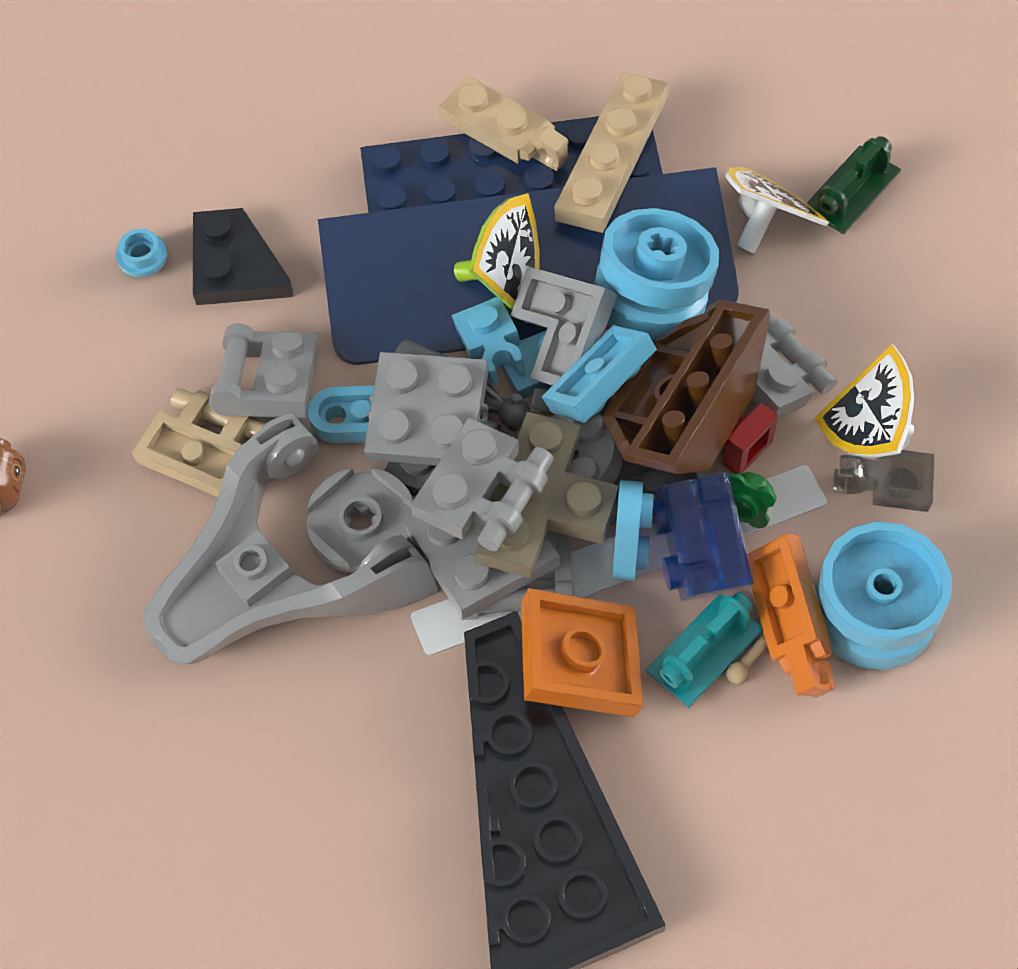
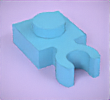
M498 297L452 315L455 328L470 359H483L487 361L489 368L487 379L491 384L496 385L500 383L496 369L502 364L514 365L519 375L525 373L522 353L517 345L521 344L518 331L503 302Z

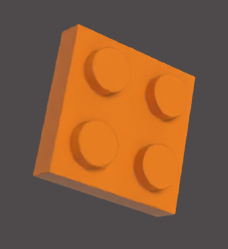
M528 588L521 599L524 700L635 717L643 708L636 608Z

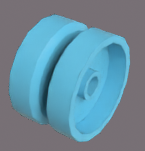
M657 208L632 210L615 218L605 231L600 263L594 280V285L617 293L607 324L610 327L616 325L648 333L651 340H654L681 322L704 314L708 302L709 289L713 285L719 264V249L712 235L691 218L674 211Z
M873 522L853 527L834 541L823 561L820 578L815 590L831 640L829 643L831 644L832 652L837 657L859 668L888 670L909 664L927 649L951 599L952 575L943 553L925 535L902 524Z

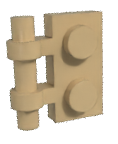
M177 388L171 397L170 404L173 408L182 411L178 418L159 410L135 446L132 454L136 463L218 497L222 488L227 463L242 446V442L249 440L266 423L258 420L255 416L220 415L209 406L210 394L201 390L192 393L185 389ZM209 422L223 428V430L218 435L200 426Z

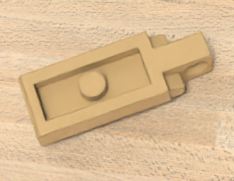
M469 75L439 105V115L442 121L517 164L522 159L529 161L533 157L557 171L568 159V139L555 131V126Z

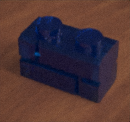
M728 472L661 486L656 492L658 501L653 502L652 524L657 536L666 535L670 556L662 558V566L669 591L678 589L680 601H686L739 590L754 584Z

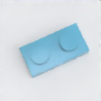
M613 325L542 398L551 413L585 423L590 417L596 415L604 408L606 401L627 380L634 377L640 371L641 365L657 349L648 333Z

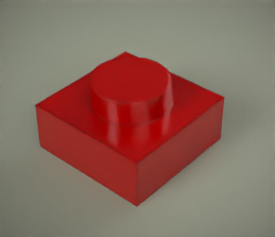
M762 403L747 417L742 414L725 443L722 465L734 474L743 473L773 442L778 415Z

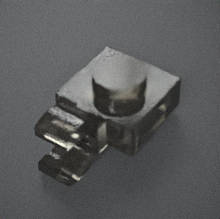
M901 450L900 454L877 457L875 460L853 455H840L839 469L834 470L833 491L842 494H857L866 490H873V505L928 512L933 503L934 454Z

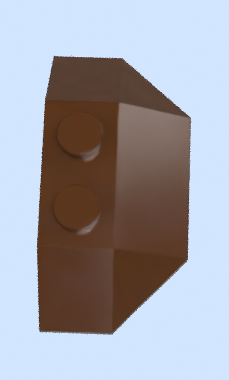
M719 299L706 307V313L687 319L652 340L657 350L641 365L640 371L622 385L602 416L606 428L625 461L674 474L710 470L755 394L770 321L769 309Z

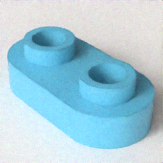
M375 386L329 387L318 392L308 405V417L313 433L319 439L328 443H365L369 423L367 410H371L369 397L373 395ZM334 417L345 418L341 423H329Z
M620 480L612 579L635 581L636 570H647L650 537L639 536V527L651 528L654 494L642 493L643 482Z

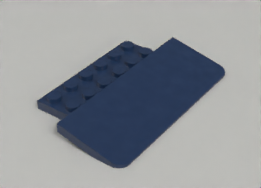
M599 116L550 122L555 126L554 130L566 137L569 142L567 144L568 159L557 171L533 157L529 161L522 159L517 164L465 133L360 147L368 213L318 219L335 353L341 360L353 365L378 363L380 352L394 353L405 339L413 340L442 354L466 351L455 328L452 315L497 296L479 280L458 281L454 274V266L458 261L472 259L474 247L482 226L493 210L508 198L529 193L537 225L540 249L539 270L594 285L605 231L615 218L632 210L657 208L674 211L691 218L712 235L719 249V264L713 285L709 289L707 306L719 299L737 303L739 285L717 169L713 167L663 174L652 129L604 232L600 233L555 221L554 206ZM504 304L507 312L511 315L512 310ZM510 316L518 331L520 341L547 330V328L525 323Z

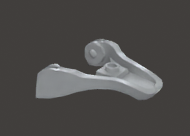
M286 414L266 423L237 450L227 463L222 488L209 520L182 561L161 584L145 608L144 625L147 634L151 637L157 649L167 659L174 663L192 664L207 659L228 645L263 627L301 618L375 614L409 605L439 593L428 563L403 535L393 536L375 546L362 561L358 570L351 575L322 586L314 585L294 574L290 566L260 533L257 524L266 485L276 479L291 477L303 471L313 461L319 451L315 437L293 414Z

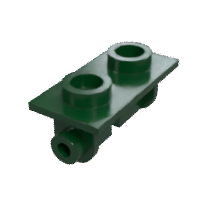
M878 136L868 139L863 146L859 145L807 202L828 221V226L844 235L901 172L899 167L890 163V151L892 150L890 141L885 137Z

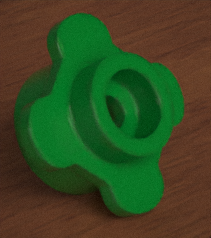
M752 472L728 475L724 481V486L727 489L726 493L720 497L717 503L720 511L739 522L749 523L754 528L761 529L766 527L770 521L767 514L768 509L773 507L777 501L770 482L761 475Z

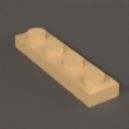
M621 72L554 206L555 221L600 233L604 232L668 97V82Z

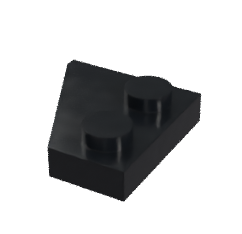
M243 208L193 212V297L196 305L293 297L290 278Z

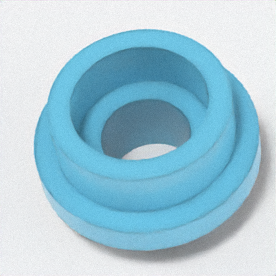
M134 229L127 232L120 239L116 251V259L120 269L127 275L147 277L155 274L164 266L167 260V249L163 240L150 230Z

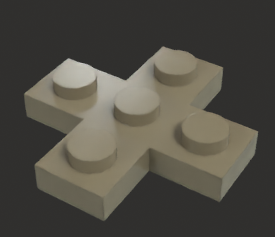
M530 412L526 413L517 438L519 453L514 461H527L536 447L547 450L554 458L546 472L548 481L540 494L536 497L531 496L522 510L523 521L514 536L506 537L497 551H490L480 545V543L478 544L475 552L476 564L532 578L548 530L599 544L604 543L618 500L619 485L568 472L580 439V425ZM499 482L489 501H501L509 487Z

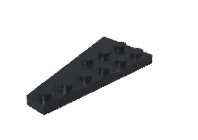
M517 611L465 631L464 640L491 969H581L664 932L666 924L563 707L524 700L522 621Z

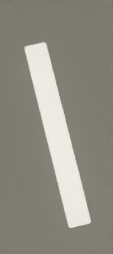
M802 465L767 479L774 489L777 501L773 507L768 509L767 514L770 521L764 528L827 504L823 491L807 465ZM720 497L713 499V504L685 509L651 522V528L639 527V536L650 537L647 570H636L635 578L761 529L754 528L749 523L739 522L731 516L723 514L717 505ZM615 536L604 540L603 544L595 543L570 553L573 596L583 598L628 581L612 579ZM555 579L534 580L520 589L555 587ZM446 599L414 611L411 614V620L425 654L433 655L465 643V631L512 612L478 614V619L461 620L451 601ZM519 611L517 613L522 621L521 611Z

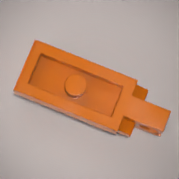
M786 533L744 556L743 561L771 660L779 661L784 673L791 674L797 695L816 698L836 689L831 664L826 659L832 655L831 644L829 643L831 640L799 535Z

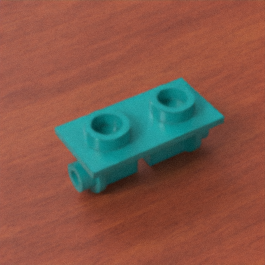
M739 592L735 593L733 597L724 596L720 593L645 669V672L687 708H690L721 676L728 666L763 632L762 626L749 615V612L753 609L751 601Z

